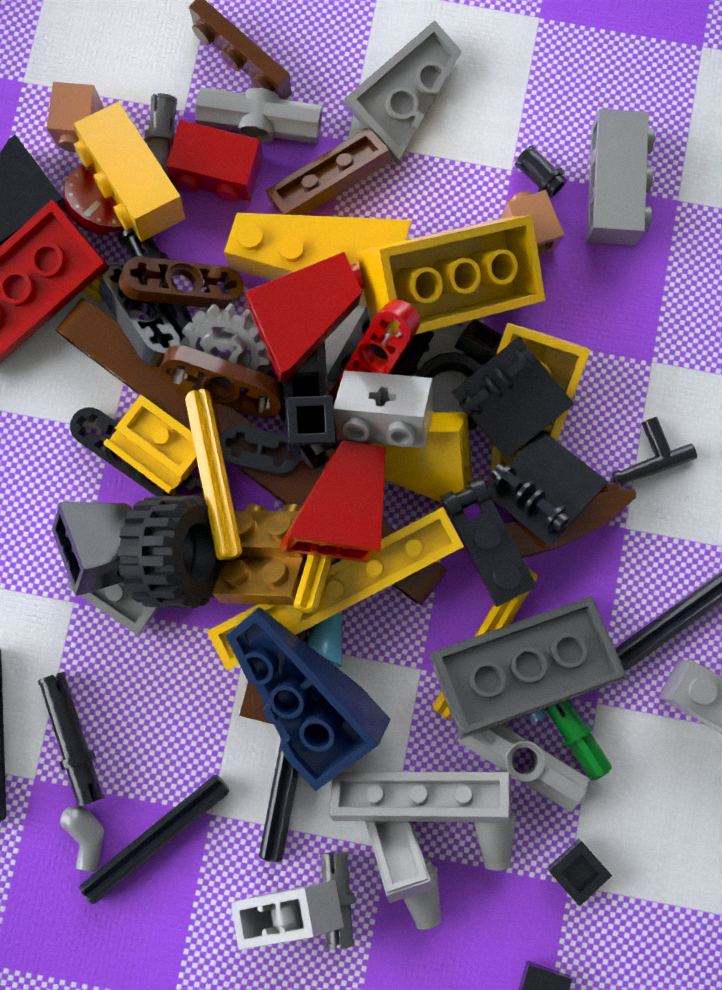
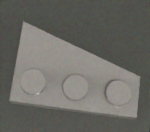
M435 20L344 100V105L364 128L369 127L390 150L391 158L397 165L462 52Z

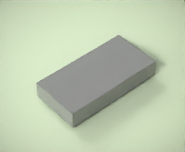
M365 821L389 903L433 889L412 821Z

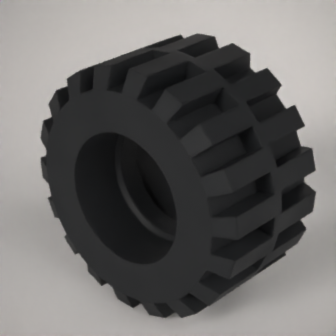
M200 496L144 498V501H138L134 504L133 511H128L125 517V526L121 527L119 534L121 541L117 556H120L119 571L120 575L124 576L123 584L126 590L132 592V598L136 602L142 603L146 607L198 608L199 606L206 605L210 597H214L212 592L224 560H219L216 557L205 498L201 499Z

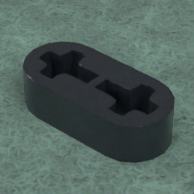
M235 425L227 428L219 439L224 460L237 468L277 477H287L296 472L301 464L302 455L299 446H288L286 435ZM239 436H244L246 444L257 448V452L242 451L240 457H234V452L228 447L229 442H237ZM281 445L287 446L288 453L294 456L292 461H285L282 467L276 466V461L273 457L263 455L264 450L278 452Z

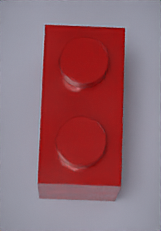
M179 120L166 167L172 182L185 191L198 192L201 189L213 192L217 197L225 201L237 202L241 199L251 202L263 160L260 139Z

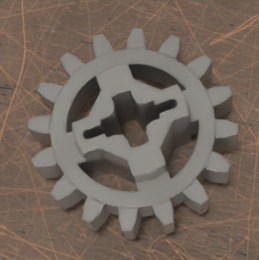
M213 304L207 310V315L201 310L198 311L192 318L193 323L189 322L182 331L186 337L182 339L180 345L201 351L202 346L207 354L266 374L269 370L266 365L271 360L267 351L264 350L265 346L255 324H251L248 321L250 312L247 309L239 316L235 314L234 304H229L223 313H221L216 304ZM248 345L250 346L252 357L247 353ZM233 346H236L233 351L229 350ZM219 350L223 351L221 354L216 355ZM200 372L199 376L204 377L205 373ZM212 378L213 382L221 387L233 386V383L227 378Z

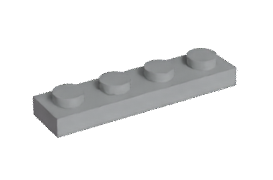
M341 772L332 779L329 816L333 821L511 822V776L509 772Z

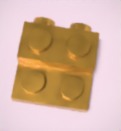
M249 504L246 506L245 511H234L242 553L237 558L224 560L212 592L220 603L294 606L293 603L308 555L280 551V544L301 506L287 504L283 507L282 511H269L261 505Z

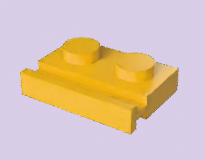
M141 394L117 424L115 433L109 440L106 439L103 443L172 496L177 492L176 488L180 483L188 478L198 464L192 431Z

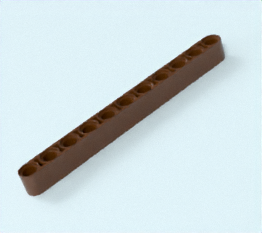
M81 297L55 329L56 332L138 395L141 394L191 431L185 401L188 392L166 384L160 376V367L151 366L139 357L120 325L91 302ZM212 401L219 439L227 428L235 425L259 429L233 408ZM239 436L237 442H229L228 447L234 452V457H240L242 451L257 452V448L246 444L244 436ZM282 445L278 452L264 450L263 454L273 457L277 467H282L285 461H292L294 458ZM302 460L298 470L287 477H277L237 468L283 504H296L301 507L320 476V473ZM382 520L383 539L396 532V530ZM436 561L392 585L422 606L448 571Z

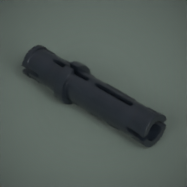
M60 672L55 677L50 675L38 680L37 682L41 688L63 758L59 764L62 771H67L75 796L76 807L78 808L105 798L92 760L96 759L94 750L89 751L66 680V673Z

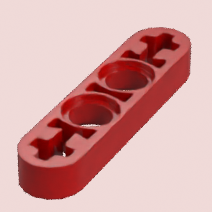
M395 299L389 301L374 317L344 370L390 374L419 329L420 317L416 309L403 300ZM394 319L400 323L399 330L395 335L387 331L394 322ZM370 344L382 347L387 353L388 359L377 357L372 352ZM344 370L329 394V396H333V407L335 404V400L337 397V393L340 387Z

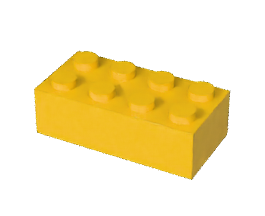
M533 215L501 218L357 251L360 271L365 282L364 293L370 324L379 311L389 301L395 299L403 300L416 309L420 317V326L416 334L546 301ZM394 319V322L387 331L395 335L399 330L400 323Z

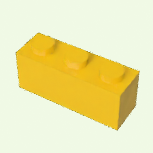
M119 102L73 123L79 139L78 142L74 143L75 150L85 167L93 165L97 172L93 176L105 198L110 196L114 198L117 203L114 206V211L125 230L133 228L142 242L185 219L180 194Z

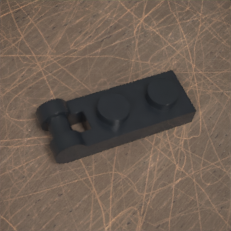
M479 476L467 482V488L457 493L451 490L441 495L440 499L492 601L498 607L537 587L495 507L485 483ZM477 503L482 515L468 521L463 509Z

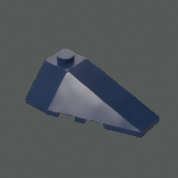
M258 607L227 633L226 638L248 683L255 685L265 705L262 711L267 721L273 722L282 740L280 748L286 760L315 791L380 744L391 720L388 715L360 685L263 609Z

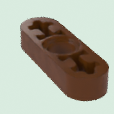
M140 256L129 259L125 263L119 277L120 289L132 300L210 308L211 305L216 304L219 309H226L229 304L237 302L244 289V283L239 273L227 266ZM141 273L142 279L147 281L146 285H140L138 278L133 277L134 274ZM159 274L163 275L162 282L158 279ZM175 275L185 276L191 281L193 290L183 292L176 289L172 284L171 277ZM222 282L224 288L230 291L228 294H224L221 287L216 286V284ZM202 286L206 287L205 292H201Z
M184 345L172 346L164 354L159 373L162 380L171 387L185 392L206 389L210 392L213 402L260 418L273 417L281 409L284 389L280 381L274 377ZM178 365L184 366V367H185V370H184V369H180V368H178L177 366H178ZM200 372L205 373V374H204V377H200V376H199V373H200ZM212 378H227L233 383V386L221 387L215 384ZM242 387L246 388L245 392L241 391ZM261 395H266L267 397H266V398H261L260 396H261Z

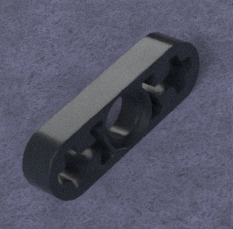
M111 264L109 268L103 270L98 288L99 294L139 357L151 366L160 367L166 350L172 346L180 345V337L157 303L132 300L122 292L119 286V277L124 265ZM135 273L133 277L138 278L140 285H145L139 275ZM128 311H141L145 313L149 317V319H136L133 316H131Z

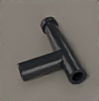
M658 417L648 419L641 424L654 457L622 471L616 470L612 472L613 481L615 484H621L622 487L627 482L651 476L697 459L695 447L690 443L671 450Z

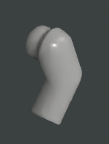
M68 807L60 817V824L80 844L75 868L89 872L97 871L105 835L104 828L91 811L85 807Z

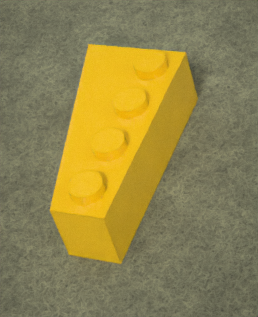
M236 213L224 253L230 268L271 281L342 252H345L350 265L356 263L359 267L357 251L408 240L411 220ZM363 288L361 289L362 295L358 306L366 308L367 303Z

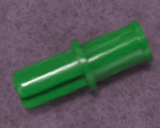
M571 700L559 704L565 715L561 713L557 705L544 709L565 741L562 742V745L564 747L569 746L590 780L600 779L610 772L612 765L591 733L594 728L592 725L587 727Z

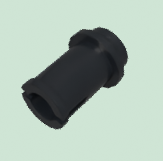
M534 145L526 148L514 164L516 168H519L539 187L538 192L546 190L549 198L554 197L567 182V179L563 176L564 170L562 168L556 169L536 150Z

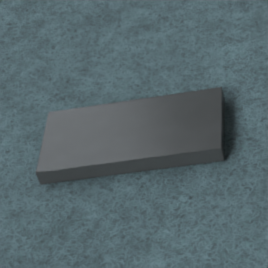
M592 596L441 648L429 654L460 739L604 688L627 678Z

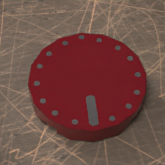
M81 165L71 171L64 183L63 199L66 204L65 210L69 217L81 228L97 235L108 236L109 232H119L120 234L124 227L114 211V206L117 203L112 196L105 198L101 193L93 176L97 173L93 165L88 167Z

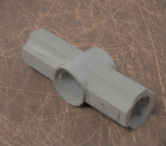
M201 87L197 94L196 124L238 132L240 135L260 139V143H268L273 141L274 138L317 144L320 136L322 105L280 99L275 92L264 88H249L243 94Z
M503 724L464 739H460L458 734L455 739L458 743L503 771L509 772L510 776L514 779L521 781L570 813L580 804L587 792L590 782L588 777ZM520 748L530 749L533 755L532 764L525 771H516L512 766V756Z

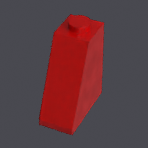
M345 252L245 291L247 308L280 383L289 380L359 305L362 295L361 289L365 288V282L356 263L350 265Z
M342 440L328 460L283 537L280 551L368 563L381 550L386 447L372 445V443L367 441L352 442L350 440Z

